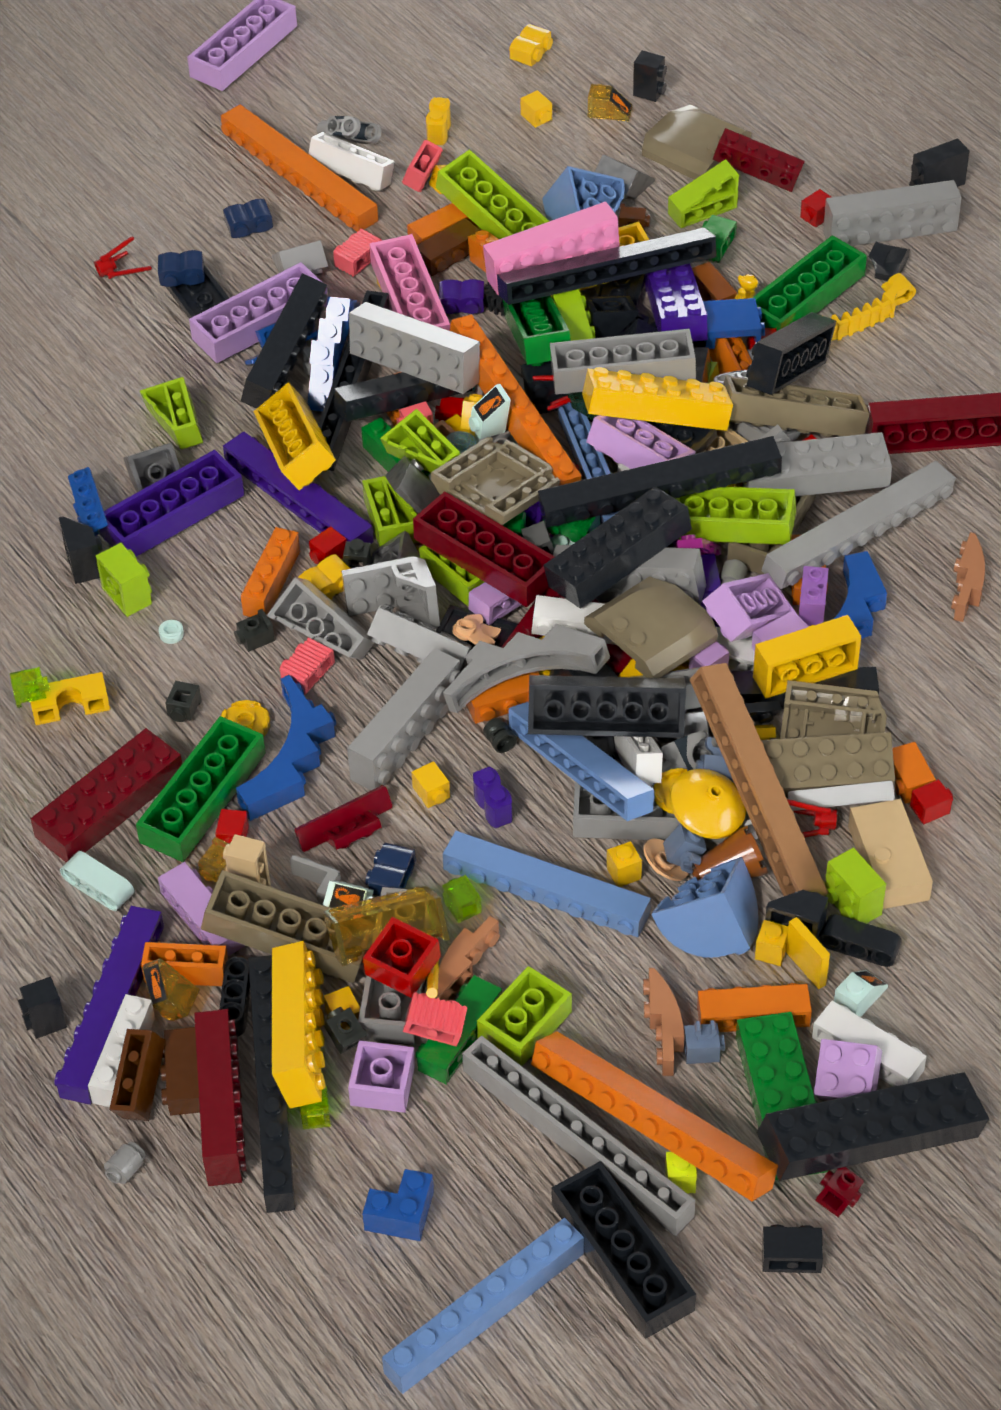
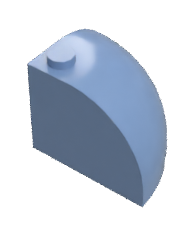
M567 166L542 198L547 220L552 221L603 202H607L615 213L624 198V180Z
M742 857L711 868V872L698 881L696 877L688 880L678 887L679 892L672 899L665 897L651 914L658 929L674 946L689 954L710 958L733 953L740 955L747 952L756 937L759 922L754 886Z

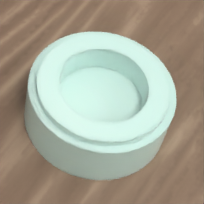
M177 620L163 622L159 626L160 639L167 644L181 641L184 636L183 625Z

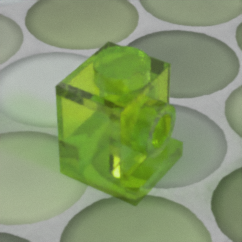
M40 667L10 673L17 708L22 707L21 703L46 698L45 692L50 691L47 676L42 677Z
M325 1086V1089L322 1090V1102L300 1106L303 1130L331 1127L327 1086Z

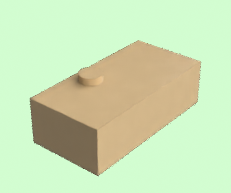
M895 799L850 808L848 828L856 850L886 883L883 909L930 900L933 881L902 800Z

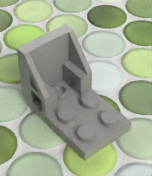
M411 556L341 571L348 616L377 611L378 607L387 603L397 607L398 612H405L413 616V622L415 623L421 621L434 627L440 626L436 585L425 559Z

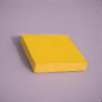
M796 917L789 921L786 953L819 990L826 986L830 953L801 920Z

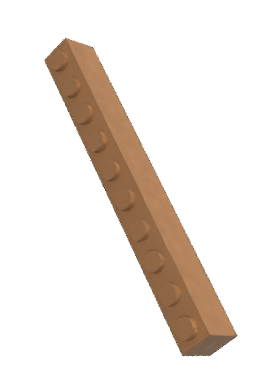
M727 663L700 667L690 678V682L783 896L800 890L817 892L822 896H826L828 891L825 882L820 876L815 860L805 842V837L797 824L794 812L789 806L784 790L778 781L774 767L770 763L764 749V744L759 738L754 722L747 711L744 699L740 695Z

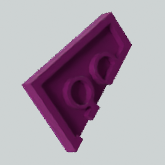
M696 535L681 536V540H677L674 548L700 549L701 555H722L720 545L703 538H696Z

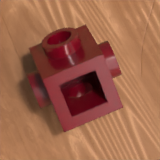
M846 1167L837 1168L834 1173L828 1170L819 1183L823 1188L815 1201L839 1217L848 1205L853 1208L860 1199L862 1193L858 1190L864 1180Z

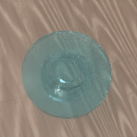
M456 431L446 437L460 454L477 444L476 438L464 431Z

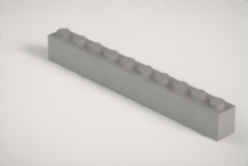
M934 461L768 553L761 571L764 574L769 573L780 589L790 584L794 585L803 578L804 566L822 567L830 565L841 555L849 554L852 549L859 545H865L875 536H881L891 527H897L903 520L916 516L924 508H930L940 499L948 498L953 492L952 487L956 477L938 461Z
M480 1036L462 1053L463 1071L587 1168L601 1161L628 1200L675 1237L694 1218L695 1199L483 1036Z

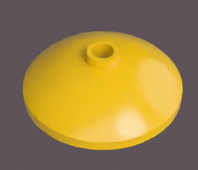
M709 769L689 770L681 774L671 788L670 805L675 817L687 830L698 836L709 839L726 838L736 832L744 822L746 808L736 785L719 772Z

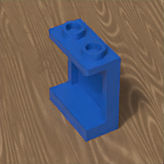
M755 298L703 301L707 313V340H704L705 347L715 349L716 338L754 336L756 343L761 340V336H765L764 322L760 323L762 319L761 307H757Z

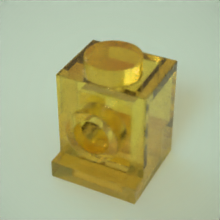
M214 837L212 845L198 861L200 875L204 879L217 883L221 871H226V859H223V852L226 844L229 843Z

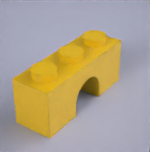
M102 672L28 687L35 725L60 721V709L68 703L81 704L85 715L110 710Z

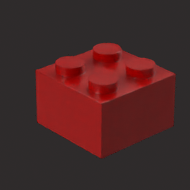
M391 917L363 957L365 975L412 998L413 993L417 992L441 957L439 939Z

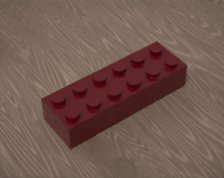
M1001 392L868 403L870 414L865 434L882 432L888 454L1001 446Z
M444 491L413 518L415 540L523 606L528 607L536 600V595L540 596L549 588L543 565L553 559V555Z
M145 728L30 818L35 838L65 862H68L78 851L86 853L163 790L181 767V754Z
M228 1009L194 1012L202 1158L208 1187L242 1183V1172L247 1171L244 1154L245 1137L244 1130L242 1129L243 1110L240 1100L242 1092L239 1081L240 1064L237 1055L239 1047L235 1019L229 1020Z

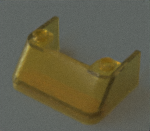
M427 886L358 901L323 912L336 959L342 966L358 961V956L362 955L363 951L369 950L391 917L437 939L440 937L444 941L450 940L441 897Z

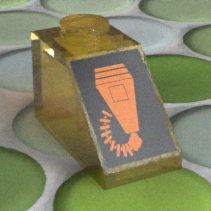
M591 84L588 95V117L620 121L630 120L632 104L612 86Z
M161 958L144 964L142 969L153 1007L160 1012L162 1017L170 1021L188 1016L200 989Z

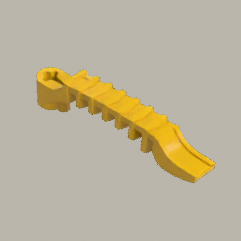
M902 273L893 275L881 286L885 291L881 301L875 298L872 305L868 302L865 303L862 312L858 307L854 308L851 316L848 312H844L841 321L836 314L831 316L830 319L837 321L832 341L836 339L838 341L842 340V337L852 336L857 331L862 332L866 327H874L875 323H882L888 317L893 318L895 307L910 301L916 293L915 287Z

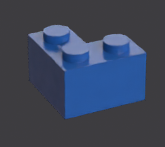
M405 1169L398 1194L370 1188L362 1213L364 1231L421 1241L434 1194L433 1174Z

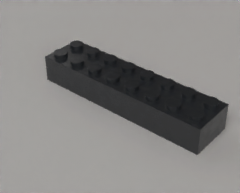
M962 1072L767 1113L756 1133L769 1160L779 1165L776 1175L779 1181L978 1138L989 1121V1117L966 1073Z

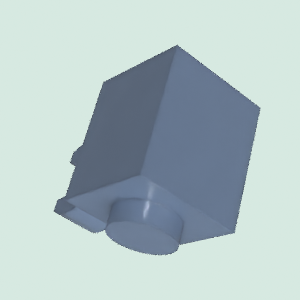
M707 737L705 747L712 755H701L700 760L696 761L695 769L713 770L734 782L719 746L717 748L713 747L711 743L712 737Z
M681 823L663 842L667 862L680 866L682 871L690 874L693 872V863L700 865V856L707 850L704 837L690 832Z
M711 1020L710 1024L700 1025V1021H696L694 1025L684 1026L686 1064L720 1062V1051H725L724 1034H719L718 1023L716 1024L714 1020Z

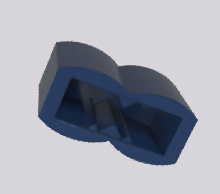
M254 199L244 205L235 204L223 209L224 220L231 238L245 237L252 232L261 233L273 228L272 215L265 199Z
M202 251L166 252L158 255L160 285L172 287L180 284L196 285L203 283L204 259Z
M384 843L381 850L377 849L374 856V867L372 870H368L365 884L368 885L369 889L374 890L373 895L381 896L382 887L406 889L416 862L415 849L390 843Z

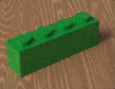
M380 417L361 427L363 448L389 472L401 459L387 453L380 438L392 428ZM422 470V472H423L426 476H428L429 474H431L430 472H427V471H425V470Z
M473 975L468 984L464 983L459 991L456 1002L460 1003L461 1006H466L467 1012L457 1047L428 1039L425 1044L422 1043L416 1052L415 1057L417 1058L418 1071L447 1085L463 1062L462 1053L478 1039L477 1020L502 994V988Z

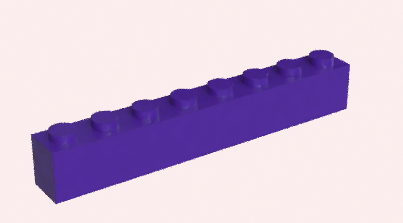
M243 431L223 445L224 459L234 469L319 533L331 526L344 536L347 541L351 542L353 539H360L364 543H370V545L374 542L373 526L368 520L362 519L352 508H347L334 495L328 494L317 483L312 482L310 485L298 490L281 472L271 449L264 447L255 437H251Z
M131 905L128 914L122 917L118 937L115 936L112 941L111 954L103 962L101 978L95 981L92 999L84 1007L82 1023L76 1026L73 1044L66 1049L63 1068L56 1073L54 1084L57 1086L60 1098L89 1105L92 1104L88 1084L125 994L136 996L144 978L141 962L145 942L158 943L164 929L162 913L160 911Z

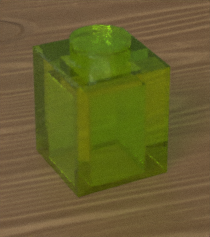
M466 875L453 878L442 885L443 901L458 923L482 913L481 896Z

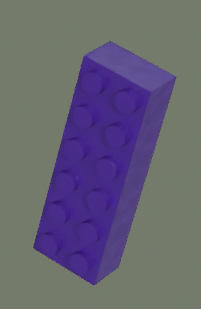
M690 263L646 273L645 289L658 332L690 329L692 341L707 340V313Z
M213 450L105 510L104 513L108 525L99 529L100 535L111 547L122 543L127 550L131 549L137 557L244 496L242 475L216 450Z

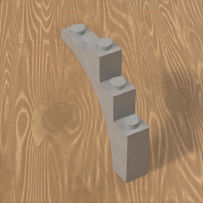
M555 624L542 640L518 632L504 648L479 641L465 656L468 665L446 688L443 695L449 711L458 713L472 699L505 680L526 673L551 669L581 670L596 674L608 661L610 655L605 639L559 624Z

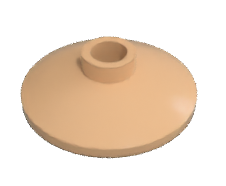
M656 838L648 840L644 845L643 851L653 870L673 881L684 880L689 873L682 871L680 866L667 862L663 845L664 840Z

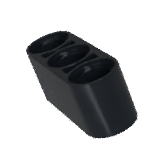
M832 914L827 918L819 942L829 950L880 966L890 967L895 962L902 939L892 931Z
M236 956L230 958L224 967L219 1010L228 1009L229 1020L235 1019L236 1035L238 1037L245 1032L247 1024L250 975L248 961L243 957Z

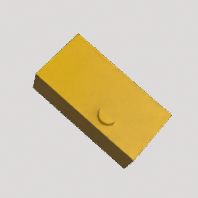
M845 615L755 644L753 678L764 697L769 698L785 693L787 680L816 683L858 669L861 635L850 617Z

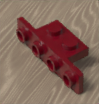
M381 785L295 828L294 832L300 849L306 852L324 842L329 843L336 850L350 846L352 842L362 837H368L374 831L382 828L380 819L377 816L393 807L387 787Z

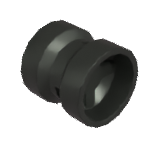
M504 718L492 719L483 729L484 735L489 741H492V746L497 753H505L516 745L517 737L512 730H509V725Z

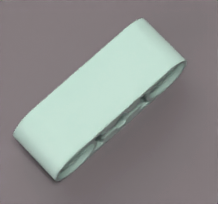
M78 851L60 868L62 877L69 884L112 911H117L135 892L127 879L82 851Z

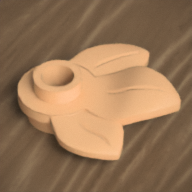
M481 614L465 616L463 619H459L453 626V634L458 639L463 641L469 640L475 645L479 641L495 645L494 639L501 632L500 628L483 624Z

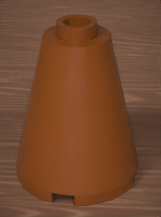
M744 826L703 855L700 865L694 864L695 868L692 875L698 881L710 873L711 868L739 857L743 858L751 878L766 875L768 870L767 867L761 868L763 866L761 861L764 860L752 833L746 835L748 833V826Z

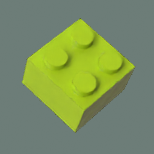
M119 543L96 555L102 589L126 617L152 604L150 595L152 588L147 578L150 576L148 569L144 564H139L131 549L127 550L122 543Z
M853 847L828 861L825 880L828 894L825 897H828V902L834 904L839 909L841 916L864 923H869L881 916L886 883Z

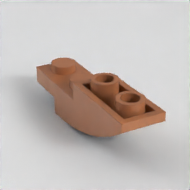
M970 532L967 541H962L959 553L962 557L956 559L953 571L957 573L956 583H959L957 591L960 594L954 595L951 609L955 610L954 620L961 622L964 621L969 605L979 607L985 576L983 550L976 534Z
M489 916L474 933L464 928L454 939L439 966L438 994L435 999L454 1001L462 985L469 983L473 977V965L478 963L482 954L489 947H493L499 939V921Z
M649 968L648 979H643V995H649V1002H644V1018H649L650 1029H656V1041H661V1048H656L657 1065H662V1076H673L674 1052H684L682 1017L677 1001L666 981L655 968Z

